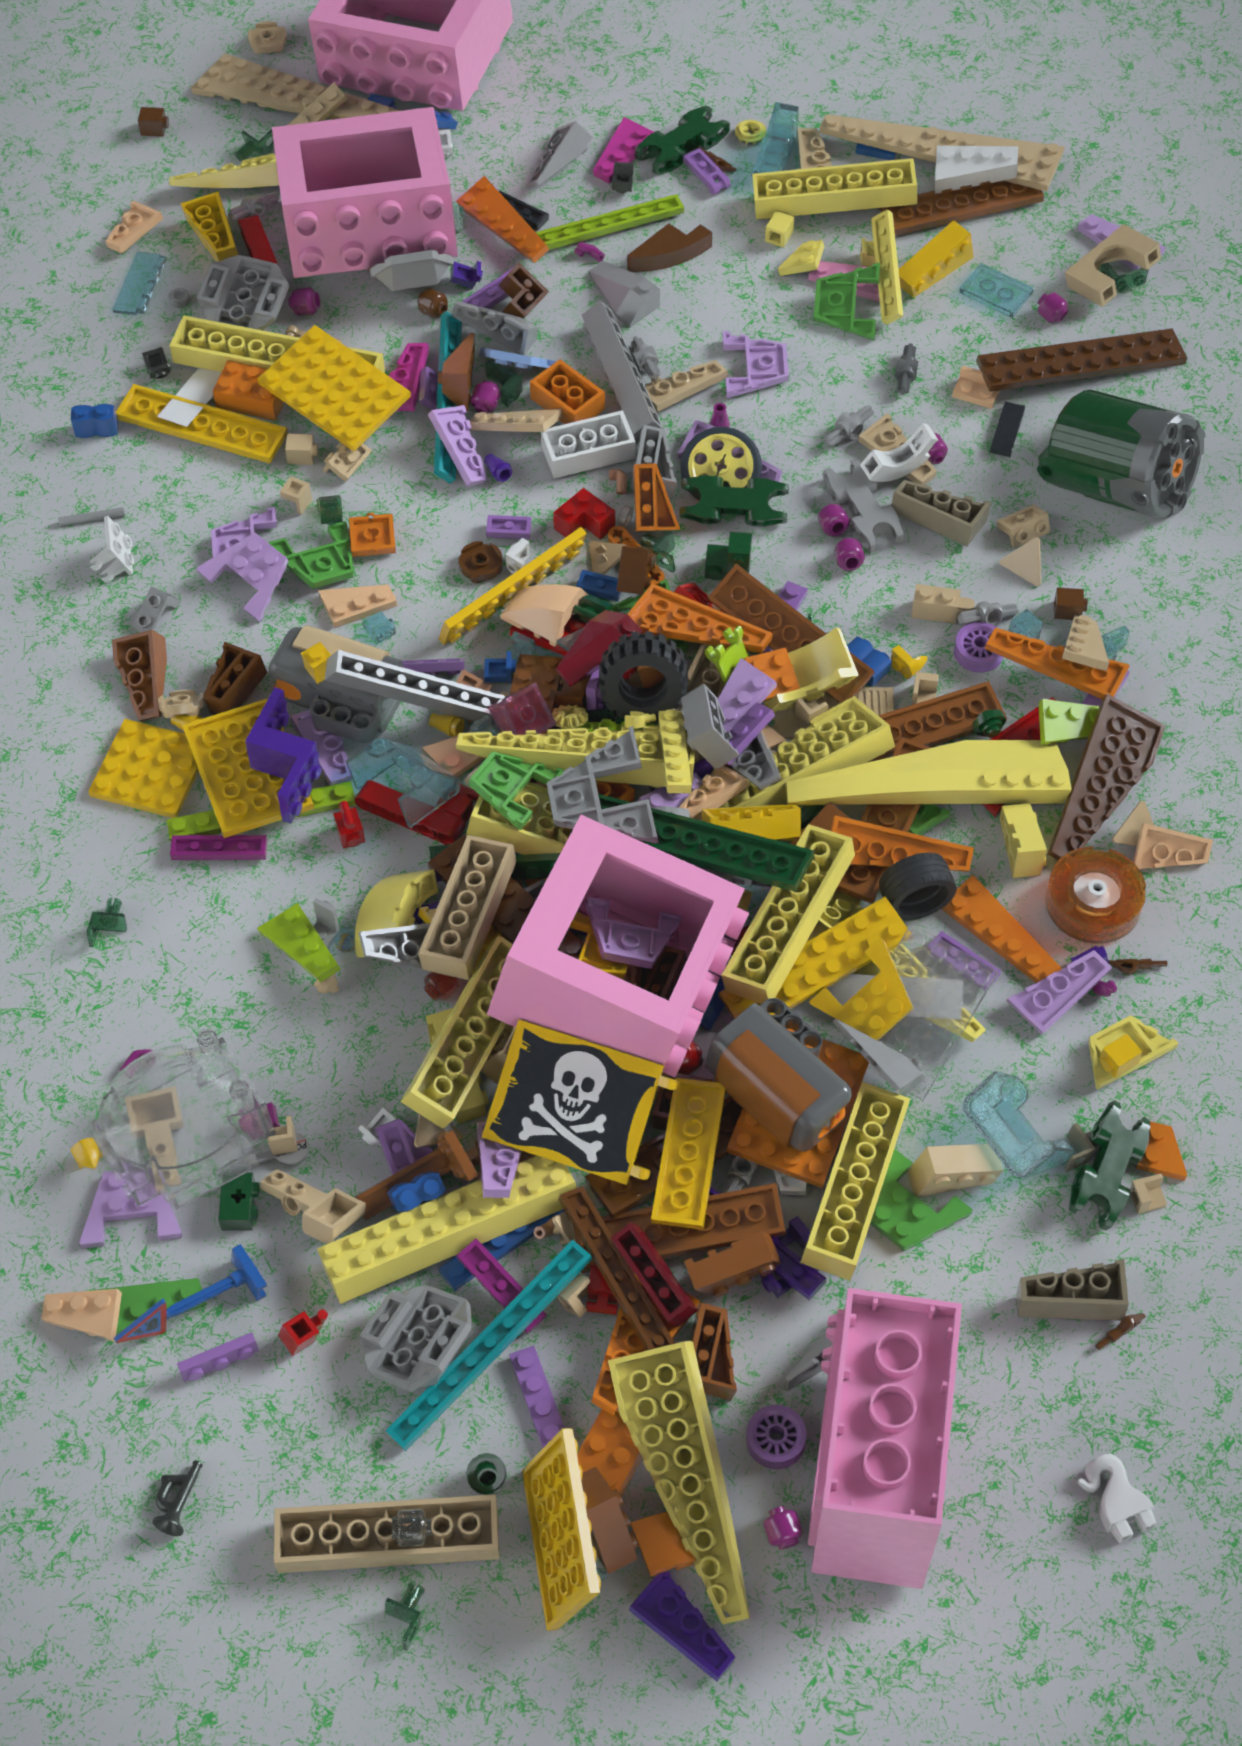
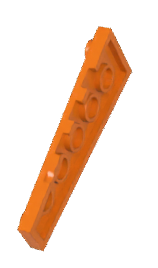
M485 176L456 200V204L460 209L533 263L537 262L549 251L545 242Z
M996 627L985 646V649L1100 699L1106 694L1115 697L1130 667L1128 664L1108 659V669L1104 671L1062 659L1065 650L1064 646H1050L1042 640L1028 638L1027 636Z
M836 815L833 817L831 831L851 837L853 840L855 856L850 865L890 867L901 859L914 854L931 852L942 856L948 864L950 871H970L973 847Z
M970 876L957 889L953 899L942 908L945 913L1035 983L1062 969L975 876Z

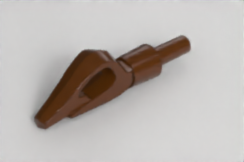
M700 148L723 172H736L737 169L731 166L730 163L717 157L711 151L707 152Z
M1151 958L1108 960L1110 965L1127 975H1132L1137 969L1167 967V960L1152 961Z
M1139 1313L1124 1317L1116 1328L1106 1333L1107 1337L1095 1345L1096 1349L1100 1350L1110 1342L1115 1343L1123 1335L1138 1326L1146 1318L1145 1314Z

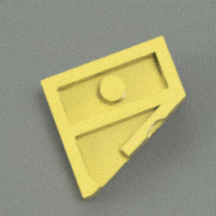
M810 240L803 243L778 267L780 276L817 270L824 250L823 241Z

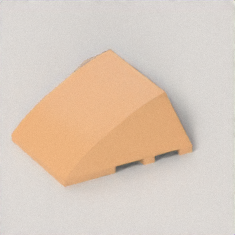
M552 584L526 587L517 591L502 612L501 619L521 630L528 629L534 632V636L537 638L542 636L550 640L549 644L555 647L564 635V626L572 616L574 606H579L581 598L588 594L579 587Z

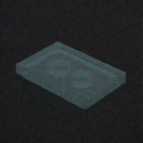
M982 263L979 264L959 289V293L1011 318L1015 316L1034 292L1033 287Z

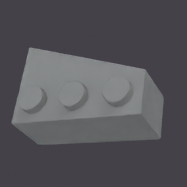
M643 425L635 464H657L669 499H673L677 480L673 474V464L669 457L665 430ZM634 476L632 477L630 488L632 491H634Z
M702 684L681 698L683 707L681 712L685 718L684 727L688 734L686 740L691 749H696L716 770L738 757L737 749H734L729 742L732 739V735L729 731L725 732L722 723L726 720L719 701L708 687Z

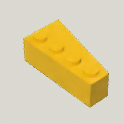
M219 192L180 203L186 221L216 262L239 255Z
M953 220L898 269L900 288L914 298L973 259L971 233Z
M796 804L702 809V821L773 840L793 841V838L801 837V809Z

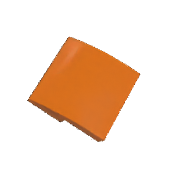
M668 1512L645 1517L630 1523L650 1577L673 1568L676 1571L693 1565L694 1561H696L693 1554L689 1550L686 1551L681 1541V1535L677 1527L674 1526Z

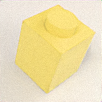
M775 211L766 226L765 242L784 248L794 230V217Z

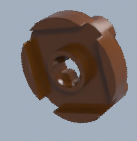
M475 541L467 544L461 550V555L458 559L459 569L471 582L481 583L482 581L494 578L502 572V553L496 545L492 543L487 545L483 544V541ZM477 559L481 561L486 560L484 563H477Z

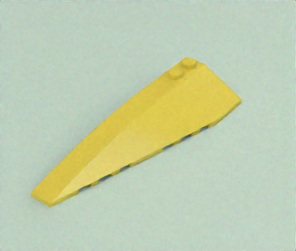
M268 154L242 160V164L238 166L233 165V163L224 164L220 168L221 170L211 167L202 170L199 175L194 171L169 177V185L199 188L278 186L275 154Z
M853 696L816 716L810 721L808 728L805 730L803 728L799 729L794 733V739L790 742L784 741L778 746V751L773 754L782 779L762 790L747 779L749 786L719 808L787 804L785 786L787 781L864 764L894 748L895 744L890 725Z
M648 725L642 727V730H634L642 768L595 778L597 781L650 785L655 788L666 787L659 726ZM625 726L621 727V731H610L608 727H599L593 732H588L586 728L549 729L547 734H536V730H526L525 735H514L512 731H502L497 736H492L490 732L459 733L456 749L487 758L494 751L522 758L523 763L535 765L538 762L545 764L544 768L556 771L557 767L567 770L571 766L575 768L585 761L584 757L598 748H603L611 739L615 741L627 733L629 729ZM684 728V730H685V738H687V737H688V734H687L686 729ZM686 740L691 783H693L696 749H691Z
M683 1341L608 1360L620 1416L623 1422L626 1423L631 1433V1438L644 1460L643 1463L647 1471L650 1472L658 1494L674 1526L677 1527L681 1535V1541L686 1551L689 1550L696 1558L694 1567L698 1576L702 1578L707 1589L706 1592L721 1623L727 1624L749 1619L748 1602L726 1486L693 1341ZM724 1611L730 1614L731 1616L726 1617Z

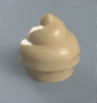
M335 974L321 983L316 980L313 984L318 988L317 991L319 993L339 992Z

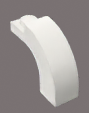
M922 423L903 445L891 451L872 450L860 466L870 481L887 482L899 479L913 472L929 459L928 451L938 439L929 425Z

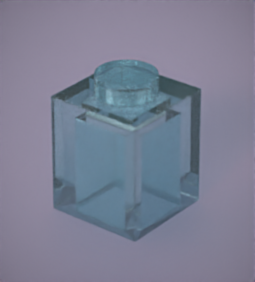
M1026 609L1010 621L1009 631L1027 636L1028 638L1039 639L1043 622Z

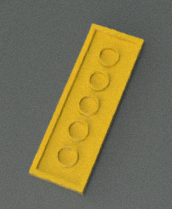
M675 1078L678 1081V1086L676 1090H673L651 1223L703 1230L726 1092L725 1087L720 1083Z

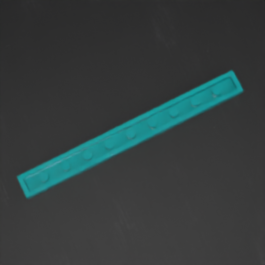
M447 311L441 314L438 371H442L443 363L461 344L462 322L454 318ZM438 384L437 409L456 407L457 405L442 393V384ZM436 431L434 475L451 484L456 480V466Z
M572 1239L447 1367L437 1384L428 1386L385 1430L386 1433L406 1452L593 1260L591 1255Z

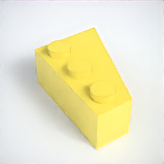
M1030 803L1002 806L999 819L1012 877L1041 875L1043 866H1046L1047 848L1037 823L1036 812H1033Z

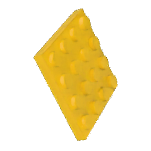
M124 718L88 791L89 796L170 818L178 817L199 772L185 734Z

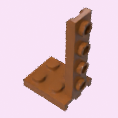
M443 1130L435 1135L438 1140L436 1142L437 1149L356 1195L354 1198L366 1203L364 1220H368L392 1206L387 1192L393 1186L402 1182H411L420 1173L433 1171L439 1173L440 1177L452 1171L456 1178L459 1177L460 1180L468 1181L477 1177L478 1174L454 1131Z

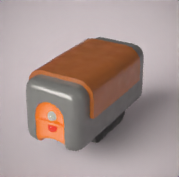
M769 998L760 1006L757 1003L752 1004L722 1029L710 1043L705 1068L715 1076L714 1082L720 1083L725 1087V1092L787 1148L792 1146L800 1152L812 1149L841 1123L846 1112L844 1107L851 1100L852 1093L849 1085L818 1058L823 1042L821 1035L778 998Z

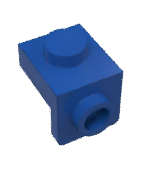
M507 651L506 658L485 659L484 682H512V673H515L516 659H512L511 651Z

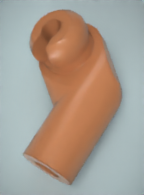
M620 468L610 469L609 479L611 481L617 480L616 493L618 495H626V473Z
M552 1218L534 1229V1236L537 1239L554 1235L555 1225Z

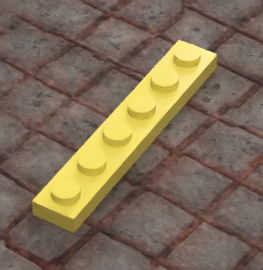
M887 209L871 218L875 261L880 263L878 291L881 320L886 325L903 317L893 214Z
M672 709L659 711L658 722L667 793L691 794L692 783L682 712Z

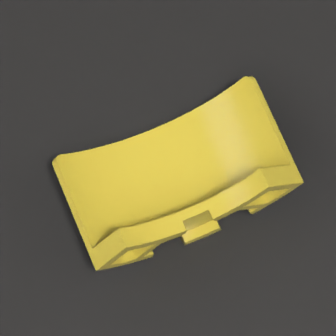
M834 628L820 639L789 652L788 655L800 689L776 694L771 700L764 701V704L772 709L773 712L793 708V703L799 698L802 700L807 699V702L816 700L824 696L823 691L832 687L839 689L859 676L841 629Z
M434 869L388 876L369 891L361 905L356 921L355 951L358 958L364 957L359 932L414 925L415 918L413 914L416 908H420L426 899L438 893Z

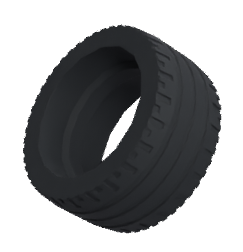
M931 852L918 853L901 859L890 866L879 879V889L882 898L886 897L897 914L904 921L916 920L937 912L953 899L957 891L955 880L948 864L942 856Z

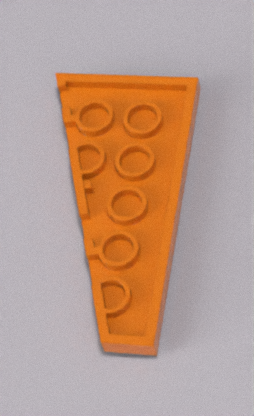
M655 584L649 586L628 613L641 628L642 634H645V631H651L652 635L656 636L659 633L666 638L714 646L722 644L726 648L731 643L724 638L723 632L728 627H731L733 632L737 626H741L744 633L742 642L746 651L762 653L773 635L769 631Z
M638 1279L670 1336L674 1339L690 1318L679 1326L669 1323ZM687 1293L698 1309L700 1300ZM621 1307L591 1401L612 1416H615L619 1408L608 1360L646 1351Z

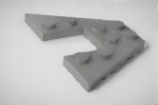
M633 726L629 727V731L615 741L611 739L603 748H598L584 757L585 761L575 768L571 766L562 775L547 782L555 826L574 829L580 815H583L636 840L658 843L649 799L601 809L595 778L642 768Z

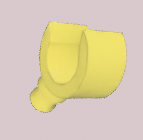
M630 711V716L625 715L624 726L627 728L631 726L633 728H642L645 726V723L655 722L656 715Z

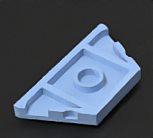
M482 347L479 356L494 358L495 363L512 366V362H516L515 367L531 370L533 366L548 368L556 362Z

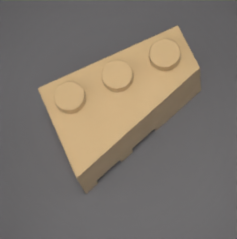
M995 1143L926 1147L907 1172L914 1195L919 1198L978 1185H990L996 1181L1004 1169Z

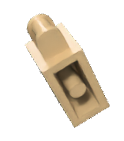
M916 584L911 618L956 624V618L961 612L974 610L975 602L970 598L960 597L961 590Z

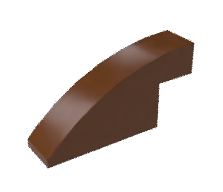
M668 223L627 255V270L630 272L654 271L687 262L712 247V231L700 224L686 235Z

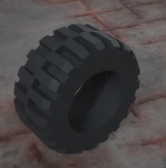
M639 631L632 632L631 636L628 637L626 634L620 636L619 642L613 641L609 645V650L604 651L599 666L600 695L610 711L616 710L617 716L623 718L625 715L630 716V711H639L649 715L655 714L656 721H658L659 711L673 710V708L676 710L682 704L681 698L687 694L688 687L687 662L684 658V653L680 648H676L674 641L671 639L666 641L665 636L659 633L656 636L652 635L651 631H645V634H639ZM649 666L659 670L665 678L653 687L637 688L628 684L622 676L631 668Z

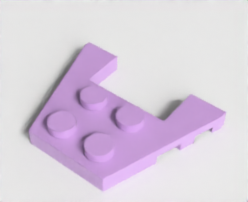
M723 331V351L745 350L747 377L726 378V398L789 381L786 344L761 338L760 341L748 339L747 335L740 334V337L730 335L729 331Z
M275 507L267 508V512L259 515L257 513L251 514L249 519L238 522L236 520L212 529L213 557L248 537L257 529L277 527ZM227 567L224 570L228 572H234L229 567Z
M254 532L201 564L196 570L213 584L222 572L229 567L258 591L243 608L258 622H261L264 617V610L269 605L274 588L278 586L289 560Z
M588 897L586 908L602 959L651 969L679 927L682 918L680 915L660 911L657 929L607 918L610 901Z
M151 1167L103 1172L80 1238L81 1249L105 1246V1221L157 1216L159 1240L182 1238L181 1229L165 1190L156 1191Z

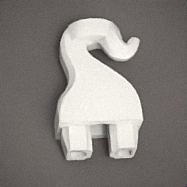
M1105 1454L1092 1460L1085 1466L1088 1483L1084 1479H1079L1077 1483L1086 1492H1096L1101 1485L1100 1475L1105 1473L1109 1475V1480L1100 1502V1518L1107 1533L1111 1531L1117 1541L1121 1543L1133 1536L1129 1526L1131 1522L1136 1521L1141 1532L1149 1531L1155 1527L1156 1521L1152 1513L1154 1507L1152 1502L1144 1493L1129 1484L1125 1467L1120 1459L1113 1454Z

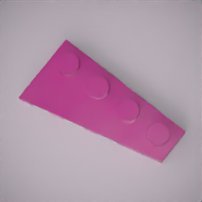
M624 117L594 167L593 176L610 184L613 179L614 162L631 163L635 159L636 147L653 131Z
M407 343L397 361L398 366L389 375V377L411 393V397L396 411H415L420 390L421 370L425 368L430 349L428 343Z

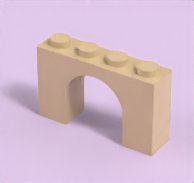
M1123 224L1065 271L1067 287L1103 307L1117 295L1114 279L1101 273L1099 270L1107 263L1116 260L1130 261L1148 270L1161 259L1159 243Z

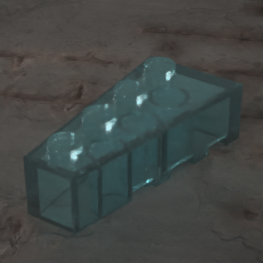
M779 102L775 103L769 126L762 142L761 151L757 155L756 165L752 167L751 177H753L752 174L785 170L797 139L798 106Z

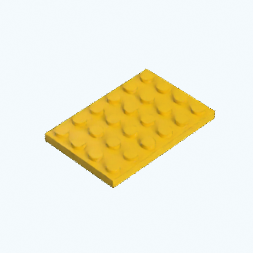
M315 324L258 378V384L354 452L411 397L408 389Z
M269 698L182 725L224 838L282 820L277 794L285 779L252 769L245 743ZM310 795L308 798L305 797L300 814L314 809Z
M562 1428L522 1469L547 1631L558 1630L600 1593L601 1579L597 1574L595 1565L596 1550L592 1546L590 1535L592 1526L586 1512L587 1496L583 1492L581 1482L582 1468L578 1464L577 1458L578 1443L574 1438L572 1428Z

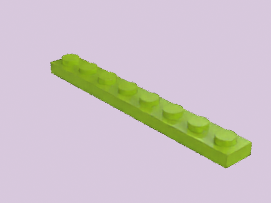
M678 194L538 231L536 234L545 242L548 249L551 250L683 214L684 206Z
M351 781L312 789L310 796L314 809L301 813L299 816H295V818L339 809V803L342 801H347L349 806L356 805ZM214 810L166 819L170 841L172 840V835H215L222 833Z

